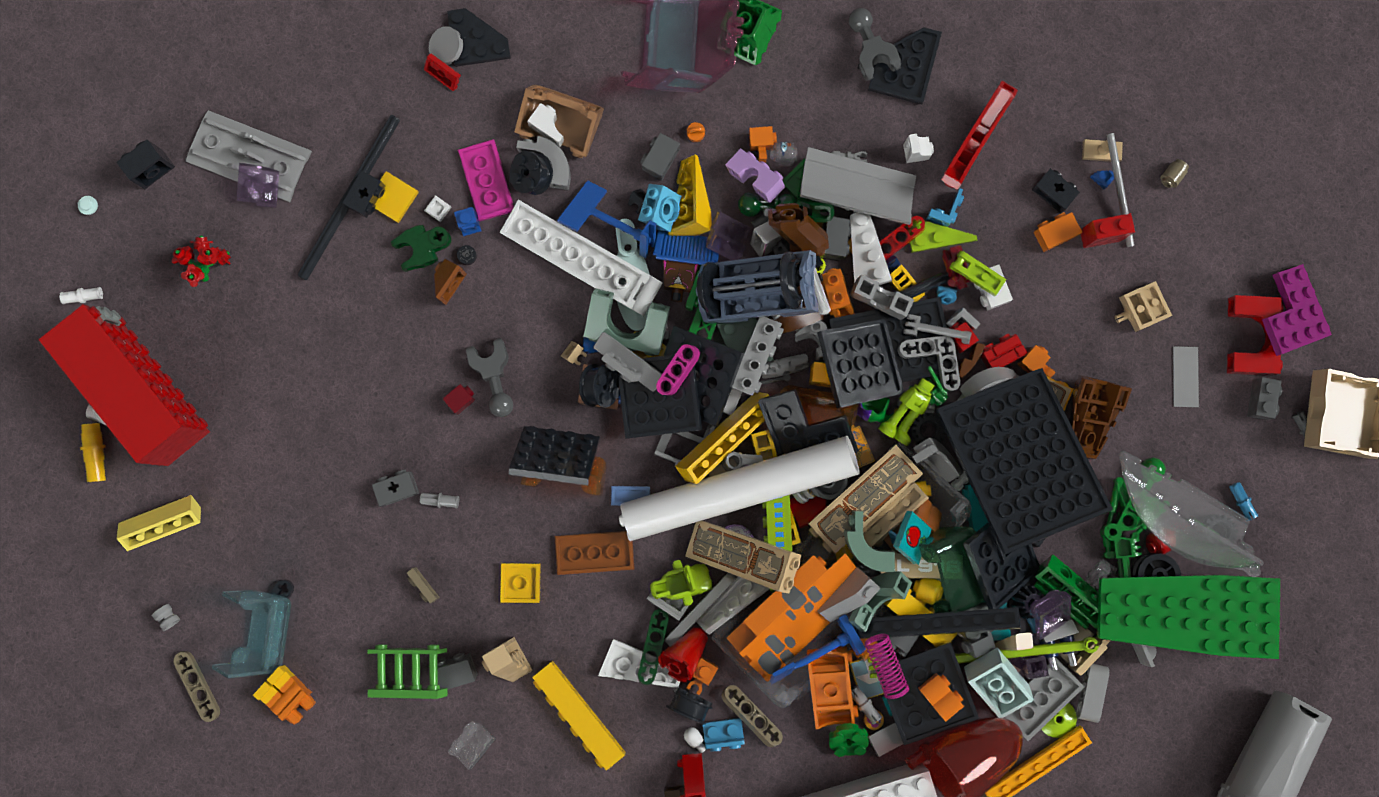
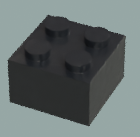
M148 139L138 143L135 149L122 155L120 160L116 162L127 178L143 189L148 188L175 167L164 151Z

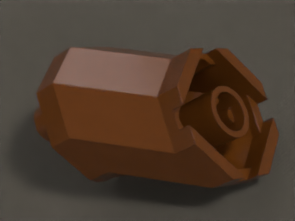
M789 203L777 205L776 210L773 212L772 209L768 210L769 225L790 244V251L801 252L811 250L816 253V256L825 254V250L829 248L828 234L808 216L807 207L803 206V209H800L799 204Z

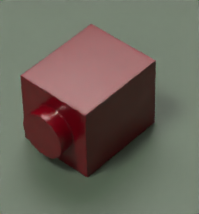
M459 384L443 400L455 414L459 415L475 401L473 397L475 393L468 385L464 387Z

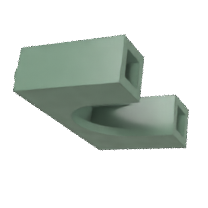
M595 288L591 296L584 337H587L590 341L597 342L601 334L606 332L630 351H642L649 356L659 355L670 306L652 302L648 309L645 327L636 333H624L618 330L611 320L610 313L614 293Z

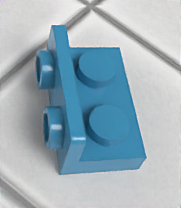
M740 718L710 721L703 725L705 748L710 749L711 752L722 750L721 747L729 746V749L741 748L742 744H745L742 720Z

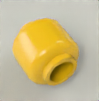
M921 578L920 581H915L913 591L916 592L915 596L918 600L933 605L935 602L940 601L944 587H941V582L937 579Z

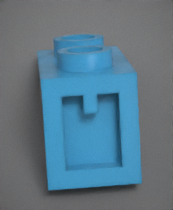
M959 188L956 192L948 215L945 214V211L935 208L929 211L926 220L948 227L950 223L954 224L958 214L955 210L957 206H961L964 196L961 195L963 189Z

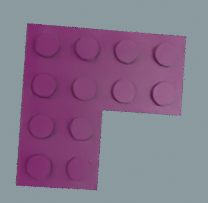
M1302 264L1273 274L1287 311L1262 319V322L1276 356L1332 335L1304 265Z

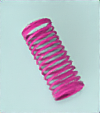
M878 634L867 639L864 645L868 649L867 652L869 657H871L870 660L872 665H874L873 668L876 669L875 672L877 677H879L878 680L880 685H882L881 688L884 689L885 698H899L909 691V686L898 663L894 648L890 643L889 635ZM883 640V641L880 642V643H877V644H874V645H869V644H871V643H873V642H875V641ZM903 687H906L902 692L896 695H887L890 693L897 692Z

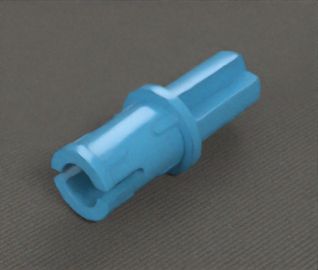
M1241 483L1232 484L1230 490L1237 501L1236 505L1242 510L1246 521L1252 520L1249 512L1253 518L1258 517L1251 503V497L1247 496Z

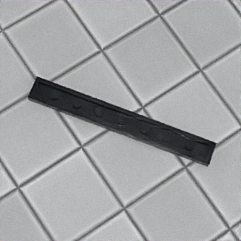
M1013 607L872 618L866 632H860L857 629V633L861 640L869 639L878 634H888L890 638L1021 629L1019 608Z

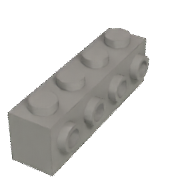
M759 317L732 388L752 396L754 392L758 394L762 384L759 382L761 374L765 376L769 367L766 364L768 357H773L776 347L773 346L776 339L780 340L784 329L780 328L782 323L767 317Z

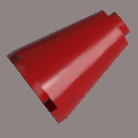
M692 628L660 654L658 662L661 668L666 667L669 670L667 674L677 681L683 683L687 682V680L690 681L694 676L708 641L707 633L702 628Z

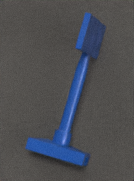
M587 180L557 222L578 232L587 218L593 215L632 235L634 239L640 242L639 255L646 258L648 256V245L651 247L655 246L657 223L649 220L643 230L635 229L596 209V206L607 193V190Z
M845 614L837 620L843 632L836 636L837 639L804 656L796 663L792 662L774 672L770 678V684H774L792 674L793 670L809 664L839 646L843 647L850 644L857 656L862 654L866 648L849 622L847 615Z

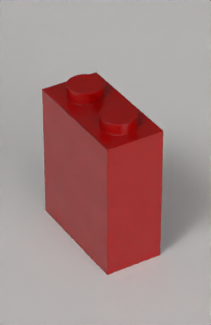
M1129 213L1093 220L1081 229V238L1084 248L1121 242L1135 233L1132 215Z

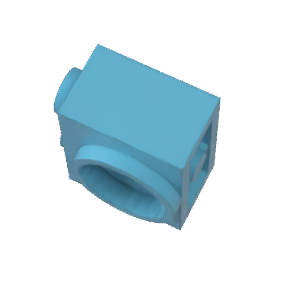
M649 184L638 220L646 225L651 220L657 223L656 230L671 232L673 223L679 216V203L682 196L663 185Z

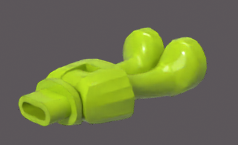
M922 378L918 385L915 384L899 397V400L902 402L899 408L878 429L887 436L909 446L911 438L908 430L920 414L925 413L931 400L930 396L932 393L930 392L935 385ZM908 409H911V410L909 411V413L907 414V416L904 418V420H903V421L900 423V425L897 427L899 421H900L901 418L904 416V414L907 412V410H908Z

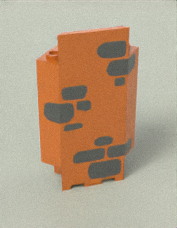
M846 554L828 570L826 569L827 563L820 556L816 558L813 555L796 571L794 585L789 594L775 591L727 637L739 654L767 682L774 672L782 669L831 623L818 610L857 568Z

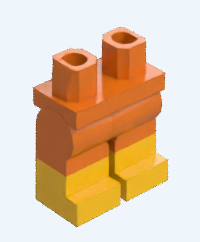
M285 665L279 666L253 694L257 700L265 703L280 720H287L293 725L303 718V715L297 711L300 705L308 711L316 704L310 695L312 691Z

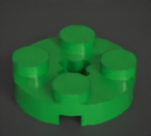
M841 724L836 726V730L833 733L832 730L829 733V745L836 756L843 757L866 753V748L869 744L868 733L864 728L863 730L858 728L857 724Z

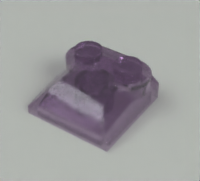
M1052 590L1040 600H1035L1030 605L1029 613L1035 618L1036 634L1039 640L1070 620L1071 596L1066 591Z

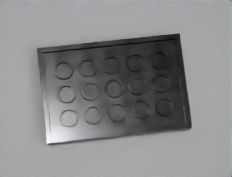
M940 297L913 302L908 314L921 316L920 323L947 328ZM879 309L828 320L830 329L886 319L902 383L932 377L928 370L929 366L932 367L936 376L939 375L936 355L905 359L898 354V347L906 340L944 335L919 330L917 337L906 335L903 333L904 329L912 330V328L906 327L905 323H914L913 320H909L907 317L900 320ZM944 340L943 343L940 344L941 347L945 348V353L941 354L942 357L945 355H951L950 352L946 353V348L949 346V343H945ZM923 342L921 349L924 352H930L931 346L929 343ZM915 343L916 346L913 348H908V346L906 345V347L903 348V351H906L907 354H909L910 351L917 350V343ZM944 359L943 366L946 369H951L952 361Z

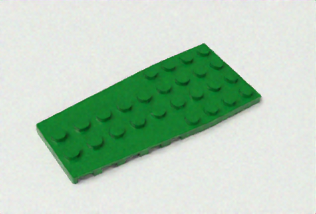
M1230 575L1099 578L1097 637L1100 639L1218 656L1279 659V578Z

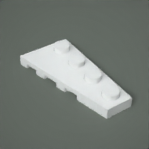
M738 576L696 622L710 635L770 588Z

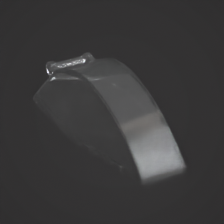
M1123 450L1119 453L1122 474L1131 502L1144 524L1160 541L1183 557L1197 563L1213 567L1243 570L1251 577L1260 575L1261 570L1259 566L1263 565V561L1254 555V548L1243 541L1248 524L1250 523L1248 518L1187 481L1180 479L1177 482L1170 479L1172 474L1166 472L1162 475L1155 471L1157 469L1156 466L1151 464L1147 468L1140 464L1142 462L1141 459Z

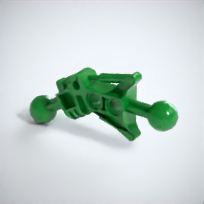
M1155 457L1147 458L1141 464L1140 472L1143 477L1135 492L1126 486L1122 477L1114 479L1110 500L1113 510L1109 512L1107 524L1101 527L1100 535L1106 548V552L1103 554L1104 558H1117L1119 577H1131L1129 557L1141 555V553L1136 552V549L1141 548V546H1135V542L1140 541L1139 534L1143 529L1146 530L1158 515L1169 506V502L1166 500L1156 502L1145 498L1153 482L1162 479L1166 471L1164 463ZM1134 498L1139 501V507L1137 509L1133 508L1132 506V500ZM1118 501H1119V504H1120V508H1121V509H1120V511H1119V513H1118V515H1117V517H1116L1114 523H1112L1113 515H1114V513H1116V509H1117V505H1118ZM1124 516H1128L1130 518L1131 522L1129 526L1124 525ZM1137 529L1131 533L1130 538L1121 537L1122 531Z

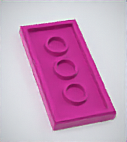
M495 140L459 149V156L478 221L481 222L511 213L514 204Z

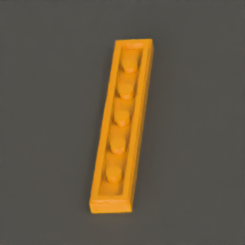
M1079 725L984 788L983 791L987 797H1012L1092 742L1083 727Z

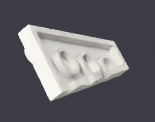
M861 212L851 214L854 283L861 275L879 282V285L891 282L892 278L871 215Z
M613 639L598 676L639 682L638 671L643 651ZM649 653L645 655L646 660L649 662H654L657 658ZM643 663V667L647 666L644 674L641 673V676L644 677V681H647L649 678H652L649 675L650 668L654 669L655 666H648ZM658 664L656 677L652 684L677 688L680 681L670 677L667 674L669 670L666 667L662 669L660 664Z

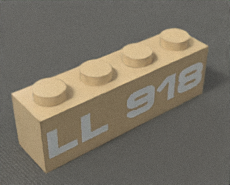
M892 550L895 552V571H901L908 579H962V557L957 554V551H944L945 554H937V551L925 550V554L922 555L918 565L913 564L905 556L897 553V550Z

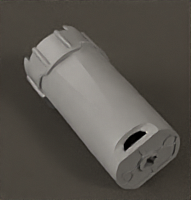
M1275 690L1225 784H1221L1217 797H1297L1332 718L1294 696Z

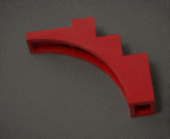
M1004 81L1000 82L944 172L941 180L944 181L946 186L959 189L986 141L1018 91L1016 88Z

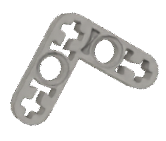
M938 336L906 340L899 345L898 354L905 359L936 355L940 382L944 390L952 392L959 388L960 377L956 350L951 337ZM945 340V343H949V346L946 348V353L950 352L951 355H945L942 357L941 354L945 353V348L941 347L940 344L943 343V341ZM923 342L930 344V352H924L921 349ZM915 343H917V350H912L909 352V354H907L906 351H903V348L906 347V345L908 346V348H913L916 346ZM944 359L952 361L951 369H946L943 366ZM953 371L954 374L950 375L951 381H954L955 384L952 385L951 388L950 385L946 384V381L949 380V374L945 376L944 373H950Z

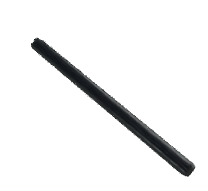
M390 115L299 270L297 275L300 278L308 280L349 210L343 204L344 199L361 170L370 174L400 122L396 116Z

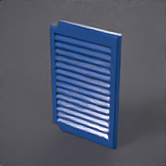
M658 230L653 255L656 256V259L699 265L706 264L707 262L717 263L721 239L705 236H671L666 231Z

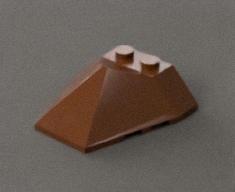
M1079 375L1072 396L1071 426L1087 458L1097 459L1108 439L1106 434L1110 427H1115L1117 422L1114 420L1120 411L1123 412L1126 408L1132 388Z

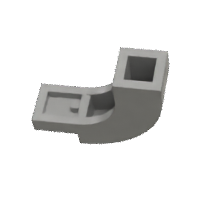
M541 136L537 137V143L530 139L517 141L516 148L519 153L531 151L544 154L549 158L553 167L551 188L569 190L571 180L569 164L563 151L554 142Z
M993 367L983 370L961 386L959 390L962 392V395L958 400L1019 376L1012 369L1005 367Z
M928 438L913 448L917 453L913 456L915 462H926L936 473L943 486L964 473L948 450L934 438Z

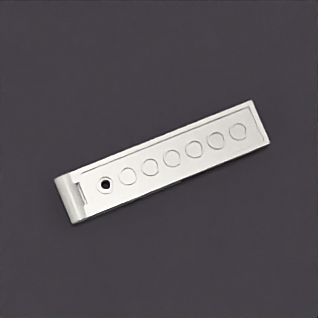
M520 200L517 201L500 231L501 234L592 287L613 292V299L642 316L647 312L663 284L656 278ZM622 279L626 280L624 285H621Z

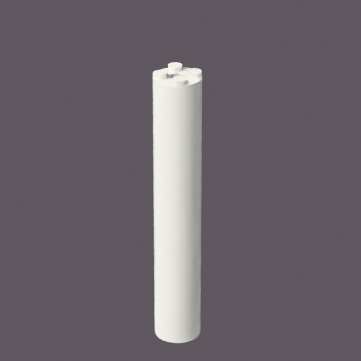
M844 436L704 478L698 484L688 483L620 504L622 515L619 516V521L622 527L625 526L629 541L637 540L859 475L856 455L849 437Z

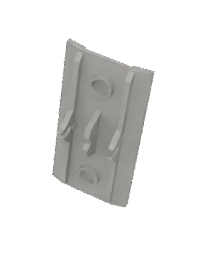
M208 110L189 149L186 162L290 202L303 168L312 151Z
M808 147L804 162L800 197L842 207L846 211L850 209L853 210V213L861 212L910 225L916 175Z

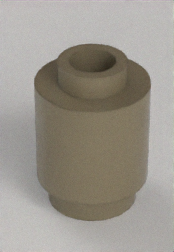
M1180 159L1171 162L1160 177L1162 184L1167 188H1176L1188 173V164Z

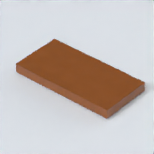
M627 531L555 536L557 575L634 570L633 541H629Z

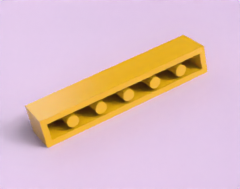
M754 392L753 396L751 395L675 466L685 481L698 484L765 421L758 401L761 398L768 397L769 394L761 392L757 394Z
M551 661L532 677L535 680L533 681L535 687L539 691L543 690L547 695L545 697L546 701L551 706L555 705L559 710L558 716L562 721H567L570 724V731L575 737L579 736L582 739V746L588 753H593L596 757L594 760L600 768L604 767L607 771L625 756L626 752L554 661Z

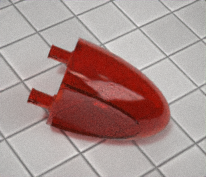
M999 717L981 718L964 724L931 743H922L918 748L919 751L906 758L905 761L911 770L923 763L930 772L932 782L943 797H981L1016 763L1022 751L1023 734L1020 727L1009 719Z

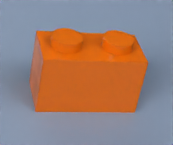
M1063 212L1055 216L1054 221L1049 223L1047 220L1037 225L1038 229L1034 231V234L1043 252L1082 233L1072 212L1067 215Z

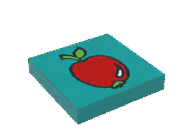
M906 511L893 547L910 562L919 565L932 529L913 511Z

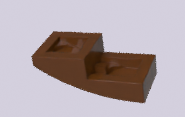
M974 343L968 359L963 358L959 360L958 370L960 378L964 377L974 367L983 352L984 344Z

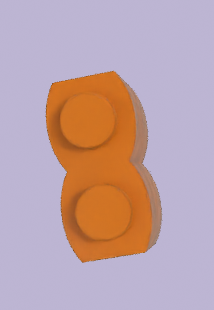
M935 673L918 689L946 722L964 707L961 703L964 699L956 690L954 692L951 691L948 687L951 683L943 674L939 676Z

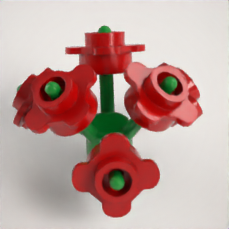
M202 235L195 237V241H190V243H193L194 249H197L199 252L197 262L194 261L195 254L189 246L177 248L173 253L174 258L172 259L174 264L188 265V269L181 273V277L187 280L192 287L198 286L200 280L203 282L209 280V267L219 262L222 266L226 263L231 264L229 261L231 258L230 252L226 251L225 248H210V243H213V241H208L207 237Z

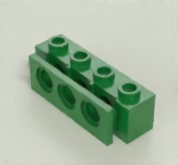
M1052 554L1040 564L1035 576L1037 579L1034 586L1084 629L1088 628L1089 623L1093 627L1098 628L1099 592Z

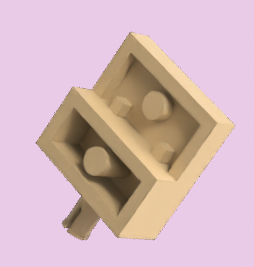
M1155 281L1119 297L1124 307V312L1115 315L1114 318H1120L1116 320L1117 323L1128 319L1135 332L1172 316Z

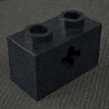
M1051 168L1032 189V191L1060 213L1065 211L1080 193L1073 183L1067 182L1062 178L1061 173Z
M361 170L343 204L367 218L374 212L375 203L378 198L383 196L385 185L382 181Z

